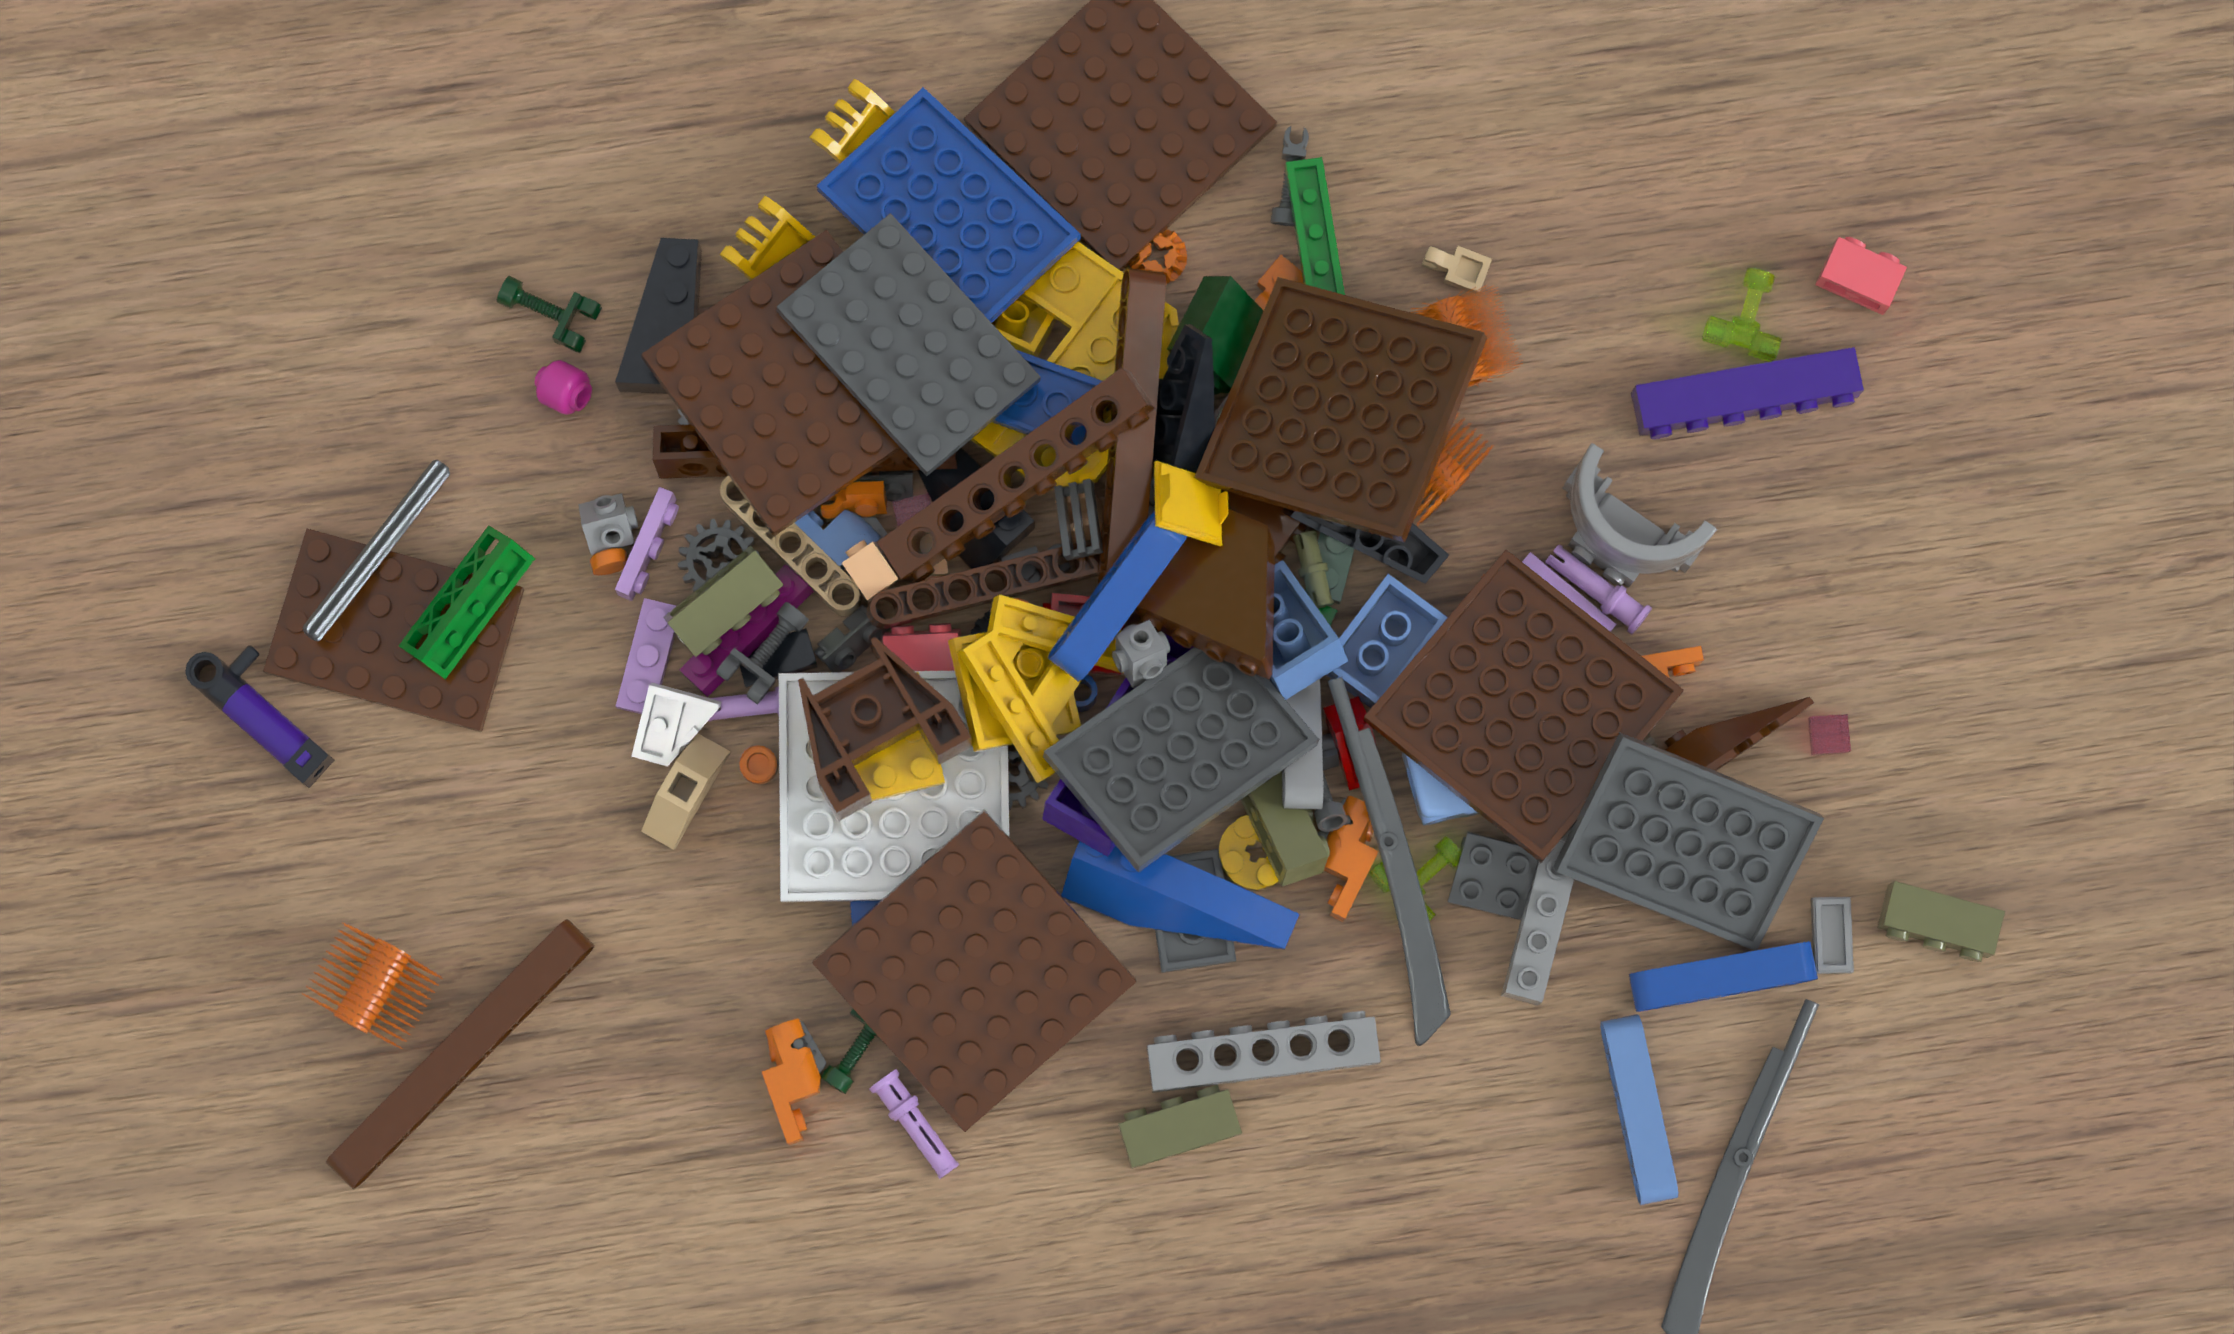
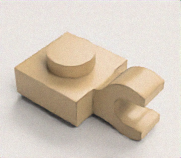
M1430 246L1425 254L1422 265L1432 270L1447 272L1443 283L1472 293L1482 288L1492 258L1460 246L1456 247L1454 255Z

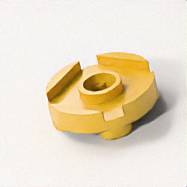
M1245 815L1229 825L1223 833L1219 844V857L1222 869L1230 881L1244 889L1258 891L1274 886L1279 880L1268 857H1259L1257 863L1250 861L1251 854L1245 851L1246 846H1254L1260 840L1249 816Z

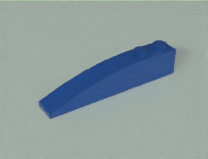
M1079 841L1072 857L1061 894L1063 898L1129 926L1191 934L1211 939H1224L1285 950L1299 918L1298 913L1167 854L1162 855L1143 870L1137 872L1116 845L1107 857Z

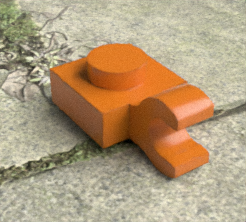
M1282 255L1276 259L1257 282V286L1263 292L1254 301L1263 310L1278 277L1304 284L1302 271Z
M884 481L853 482L846 489L841 490L827 500L835 501L833 504L821 505L822 517L827 519L836 518L847 509L862 517L887 514V496Z

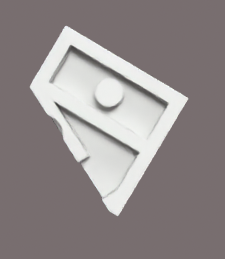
M652 682L648 688L631 757L668 767L721 707L722 702Z

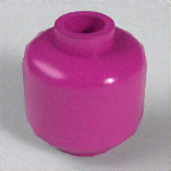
M557 360L551 362L547 367H542L535 377L536 396L539 402L564 415L581 411L591 398L592 387L587 373L565 361Z

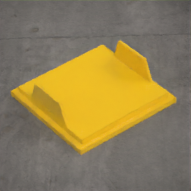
M1155 461V526L1222 546V523L1229 514L1228 492L1221 493V489L1207 486L1196 480V473Z

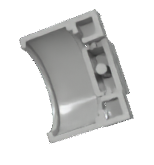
M1591 443L1562 488L1568 492L1566 497L1570 500L1571 513L1577 528V532L1568 544L1569 547L1574 549L1572 555L1586 565L1594 563L1603 569V576L1616 586L1624 584L1630 587L1639 573L1651 574L1668 570L1677 572L1679 569L1686 573L1706 543L1717 531V528L1705 520L1694 533L1689 530L1686 535H1683L1678 531L1680 526L1674 523L1668 533L1665 534L1661 528L1610 493H1605L1613 480L1608 476L1602 479L1597 475L1601 470L1597 467V464L1604 450Z

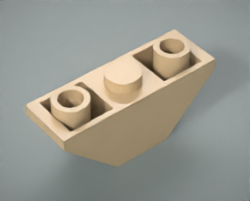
M697 733L677 758L658 790L641 832L675 851L731 752Z

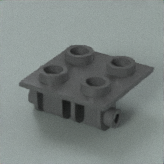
M1467 832L1466 837H1463L1460 851L1462 853L1448 902L1521 920L1538 860L1518 844Z

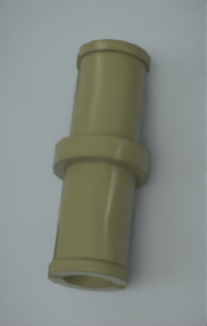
M1309 531L1300 533L1301 536L1299 534L1293 536L1301 565L1298 573L1300 578H1304L1308 596L1318 609L1324 608L1326 605H1333L1334 601L1332 600L1326 572L1329 569L1327 563H1323L1316 536L1317 532Z

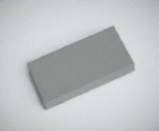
M1851 897L1811 898L1813 956L1817 974L1854 973Z

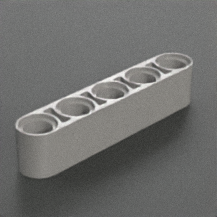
M1319 679L1286 700L1319 738V742L1316 747L1282 770L1283 809H1322L1323 755Z

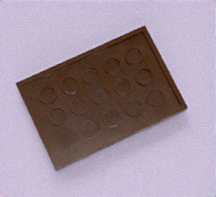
M307 528L263 672L482 732L524 588L515 585L448 677L443 679L422 662L401 649L399 644L455 571V568L390 551L323 638L316 642L305 635L303 625L367 544ZM473 573L469 574L466 577V579L463 581V585L468 584V582L473 577ZM451 603L447 604L443 608V610L440 612V616L444 615L447 612V610L450 608ZM428 633L422 636L414 648L418 650L427 639Z

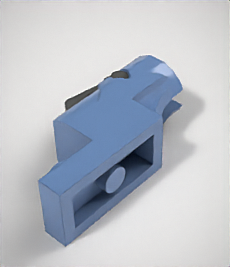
M813 510L795 522L843 571L845 567L842 565V562L849 558L845 553L847 550L862 540H865L868 545L872 541H879L888 534L876 517L862 518L858 514L847 510L839 514L824 530L821 528L824 521Z

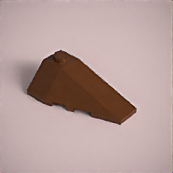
M1810 697L1696 728L1689 734H1686L1682 729L1664 742L1668 747L1665 751L1717 771L1802 713L1814 702Z

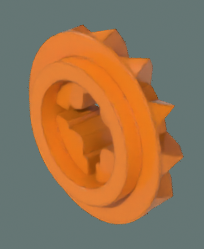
M1166 229L1153 240L1154 246H1157L1159 251L1169 250L1164 255L1165 269L1156 260L1145 261L1152 254L1151 243L1138 254V257L1129 266L1131 269L1164 272L1166 284L1175 281L1184 271L1187 263V251L1185 242L1180 239L1176 232Z

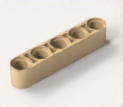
M729 476L724 478L720 486V494L725 506L772 553L802 578L819 599L840 616H850L859 608L862 599L856 583L795 523L776 536H773L767 527L757 526L754 523L757 513L745 498L741 501H732L728 498L730 489L736 485ZM787 537H796L801 541L800 548L794 553H785L781 550L783 540ZM813 563H823L828 567L827 573L821 579H812L807 575L808 568ZM846 588L853 591L854 599L848 605L837 604L833 599L838 590Z

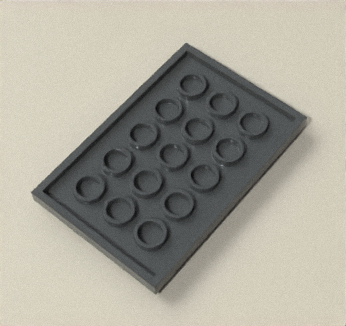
M891 213L776 307L778 314L926 476L1038 384L1041 376Z
M1194 647L1163 668V671L1158 676L1146 680L1045 750L1043 758L1137 872H1140L1318 745L1319 738L1268 679L1257 674L1255 676H1248L1241 672L1236 665L1225 660L1223 662L1214 661L1204 651Z
M1619 732L1553 867L1560 874L1756 951L1824 818L1818 812Z

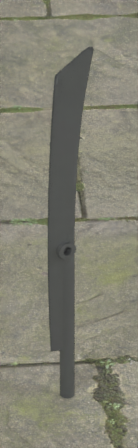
M1341 676L1328 680L1389 884L1409 978L1415 1043L1417 1046H1421L1450 1017L1448 998L1424 898L1397 806L1370 728L1358 730L1345 683Z
M1805 999L1784 1051L1772 1047L1733 1132L1700 1213L1661 1325L1666 1334H1699L1710 1283L1732 1215L1819 1007V1004L1811 1000Z

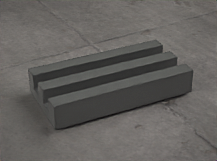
M1083 480L1081 484L1076 482L1068 483V487H1062V485L1055 486L1054 491L1064 558L1068 561L1103 553L1094 483L1092 480ZM1081 493H1085L1092 546L1086 547L1079 498ZM1068 496H1070L1073 521L1077 542L1076 550L1073 549L1071 527L1066 498Z

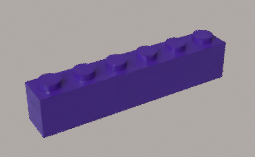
M1855 347L1639 384L1635 385L1631 396L1639 436L1650 434L1651 439H1660L1671 436L1672 430L1686 428L1687 433L1700 432L1708 429V424L1723 422V426L1726 427L1735 426L1746 422L1745 418L1759 415L1760 420H1769L1782 416L1781 411L1796 409L1797 414L1813 412L1819 409L1818 405L1832 403L1833 407H1844L1855 403L1854 399L1859 397L1864 388Z

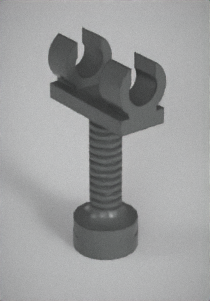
M1291 125L1284 134V147L1281 159L1287 162L1304 160L1309 139L1308 131L1304 127L1302 142L1294 144L1289 139ZM1285 172V177L1283 178L1284 188H1282L1283 195L1281 196L1283 198L1281 199L1282 203L1278 207L1272 208L1270 223L1294 227Z
M787 602L776 613L779 617V625H776L774 631L771 632L772 634H769L770 637H767V640L765 639L753 657L749 659L734 648L716 671L727 682L740 665L757 676L759 679L746 694L757 705L776 682L775 678L762 669L763 665L773 655L774 650H777V647L780 646L779 644L782 643L781 641H784L786 635L789 634L788 632H800L809 621L803 613Z
M1331 733L1322 735L1323 771L1340 766L1338 752ZM1323 772L1322 809H1316L1314 816L1319 830L1328 832L1344 826L1347 822V816L1343 805L1339 802H1333Z

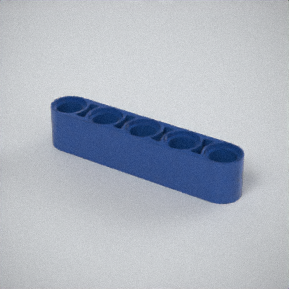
M1154 511L1146 519L1051 649L1048 659L1075 680L1081 681L1096 664L1182 546L1187 536L1156 527Z
M1801 942L1639 971L1629 974L1635 1010L1636 1012L1813 981L1817 980L1818 976L1811 942Z

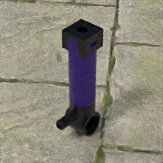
M251 645L247 646L230 666L209 652L197 653L191 657L186 664L185 670L186 677L191 685L198 689L308 788L335 761L240 677L259 657V652ZM210 664L215 665L216 675L208 682H201L200 672L202 668Z

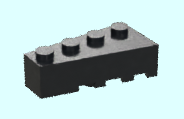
M660 239L615 381L619 392L668 394L645 364L641 354L698 316L702 249L698 239Z
M1283 508L1281 511L1424 584L1427 583L1449 556L1447 552L1413 523L1404 543L1287 508Z

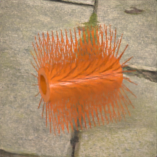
M1482 291L1472 295L1468 294L1464 297L1458 295L1450 297L1449 294L1446 299L1438 300L1433 304H1427L1429 305L1428 307L1411 308L1424 309L1414 311L1418 312L1414 314L1484 332L1485 335L1491 336L1486 340L1485 347L1479 357L1468 387L1478 386L1477 384L1482 382H1492L1485 380L1497 378L1489 376L1504 374L1500 372L1514 367L1507 364L1515 361L1506 363L1514 359L1502 360L1507 358L1504 356L1508 354H1504L1507 353L1504 352L1506 350H1503L1505 348H1501L1504 346L1498 345L1500 343L1497 342L1501 340L1497 339L1500 338L1494 337L1499 335L1495 334L1497 332L1494 331L1499 330L1497 328L1501 326L1496 328L1493 327L1497 325L1490 326L1496 324L1490 321L1495 320L1491 318L1497 317L1494 313L1499 310L1496 307L1489 308L1486 307L1488 305H1484L1493 302L1492 299H1489L1490 297L1482 298L1491 296V294L1486 295Z
M1465 418L1460 423H1456V426H1453L1445 442L1447 444L1442 449L1423 496V499L1425 497L1427 499L1419 507L1416 517L1426 507L1428 508L1433 500L1435 503L1426 510L1427 512L1420 518L1416 526L1420 523L1422 524L1426 518L1436 511V508L1438 509L1443 501L1446 502L1467 481L1470 474L1475 471L1474 469L1494 446L1491 445L1488 450L1486 449L1483 454L1481 453L1472 464L1470 461L1485 446L1484 443L1487 441L1485 440L1464 460L1463 458L1474 447L1473 445L1481 438V436L1476 437L1469 443V446L1467 445L1464 450L1461 449L1476 432V429L1472 430L1461 441V435L1470 427V425L1468 427L1465 425L1452 440L1449 439L1457 432L1456 430L1461 426L1460 424ZM1460 440V442L1452 450L1451 448Z
M342 923L350 930L374 943V946L368 945L359 938L339 930L349 939L369 949V954L349 942H345L337 937L334 938L367 958L363 960L331 944L341 953L361 963L362 966L360 968L334 953L326 952L359 972L356 975L342 966L322 958L327 963L333 965V967L354 978L353 982L332 970L318 965L326 972L334 975V977L349 984L350 987L348 989L314 972L319 977L325 979V981L345 991V996L317 981L309 979L342 999L341 1003L325 994L307 987L317 993V995L337 1005V1010L304 993L301 994L333 1012V1016L366 1034L369 1032L403 1049L370 1028L373 1025L407 1042L374 1021L377 1018L411 1035L396 1024L378 1015L381 1011L395 1020L397 1019L415 1028L395 1014L383 1009L385 1004L403 1015L419 1021L411 1014L386 1001L389 997L403 1006L405 1005L411 1010L423 1014L418 1009L412 1007V1005L392 995V990L411 1001L427 1007L419 1000L395 987L396 983L419 996L431 1000L420 991L400 981V976L427 991L435 993L427 986L403 973L404 970L439 986L425 975L408 967V962L435 977L443 978L428 969V967L418 963V961L411 959L409 954L379 938L376 940L369 934H365L349 924Z

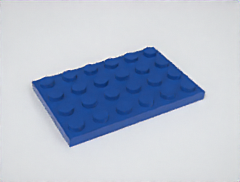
M924 87L817 185V191L863 235L891 213L991 323L1081 239V234Z

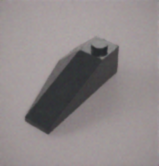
M1185 324L1167 358L1168 369L1163 379H1159L1152 467H1154L1155 461H1159L1196 473L1215 429L1213 346L1211 337L1193 325Z

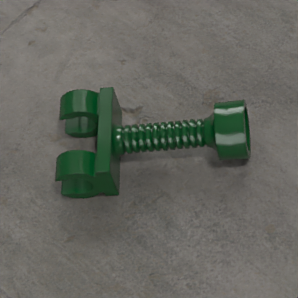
M507 276L500 288L496 302L508 308H512L515 304L524 305V307L534 310L539 314L541 313V315L548 318L551 317L552 320L554 319V321L559 323L552 336L554 342L580 353L586 340H584L583 336L568 330L576 312L596 320L602 309L600 307L601 304L574 292L567 308L562 309L559 306H555V304L552 305L548 301L545 302L544 299L542 300L537 296L535 297V295L525 292L522 288V281Z
M854 1009L851 1010L850 1015L862 1022L864 1029L861 1030L862 1032L857 1036L858 1039H855L853 1045L850 1046L851 1048L848 1049L849 1051L846 1052L847 1054L844 1055L845 1058H842L843 1061H840V1064L837 1066L828 1065L821 1075V1079L844 1094L847 1093L854 1082L850 1076L853 1070L852 1067H855L857 1061L860 1060L859 1058L862 1057L861 1055L866 1051L865 1048H868L870 1042L873 1041L872 1039L875 1038L874 1036L877 1035Z

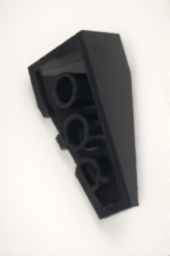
M960 448L957 451V469H936L928 476L921 470L917 471L932 502H934L980 469L981 466L967 452ZM991 490L985 492L981 497L980 504L983 510L989 509L994 503V494ZM1024 509L1010 518H1007L1005 515L994 523L996 528L990 534L981 539L974 537L964 544L965 550L959 557L970 569L998 563L1001 557L1006 556L1035 529V521ZM961 512L954 514L950 520V527L953 532L960 530L963 526L964 518Z

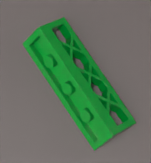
M1323 158L1286 162L1285 172L1303 282L1309 286L1345 295Z
M488 525L407 633L399 647L422 662L437 675L446 679L536 558L514 540ZM493 541H499L491 553L485 555ZM473 573V577L468 582V584L463 585V581L466 579V577L469 574ZM451 603L450 608L447 610V612L444 615L440 616V612L443 610V608L447 604ZM428 633V637L418 650L414 648L422 636Z

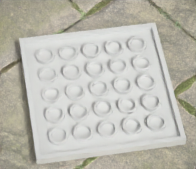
M915 671L919 672V676L953 704L968 730L955 671ZM854 672L779 673L781 902L881 901L983 810L1009 836L1008 746L974 752L973 747H970L941 764L945 784L872 801L871 804L838 822L819 788L798 680L804 678L812 694L815 695Z

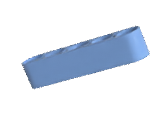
M1636 1014L1601 1021L1600 1028L1638 1202L1640 1205L1678 1198L1677 1180L1641 1018Z

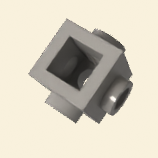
M622 493L613 496L604 495L593 501L578 504L582 528L591 555L603 550L624 548L627 545L635 544L632 529L639 527L633 506L626 507Z
M1150 620L1139 625L1127 626L1115 636L1116 650L1112 652L1114 663L1117 669L1125 674L1133 688L1148 679L1155 678L1167 666V653L1170 652L1168 640L1162 631L1157 633Z

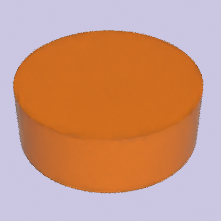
M611 548L594 554L590 559L593 574L599 576L609 575L623 570L628 556L626 550L622 548Z
M756 745L744 751L740 758L739 766L746 780L753 784H765L776 775L778 761L775 754L769 748Z

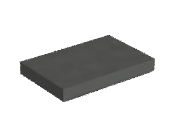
M1219 849L1171 856L1224 879ZM1155 929L1161 973L1236 962L1234 941Z

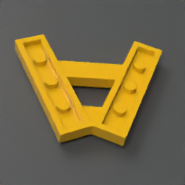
M997 595L993 598L987 634L958 651V654L1030 773L1038 783L1055 773L1043 758L1044 751L1059 741L1051 726L1081 681L1078 682L1051 661L1030 693L1011 661L1023 644L1050 652L1075 617L1003 595ZM1115 637L1095 665L1120 672L1112 656V652L1116 650Z

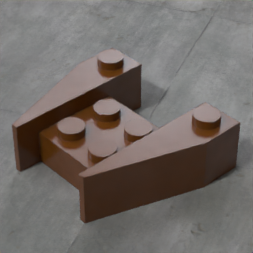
M876 637L870 640L872 651L877 658L876 661L817 694H812L804 678L798 680L819 788L838 822L872 803L871 794L857 772L855 765L919 730L939 765L972 747V737L953 704Z

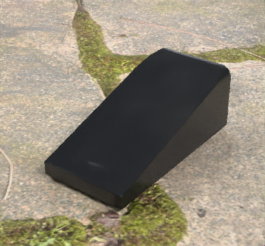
M807 628L802 629L800 632L794 631L786 635L784 641H781L780 646L777 647V650H774L775 652L765 662L766 664L763 665L762 669L773 678L779 679V673H800L817 668L818 665ZM756 649L748 658L750 659L751 657H753L755 652L758 650ZM740 665L745 687L753 686L759 678Z

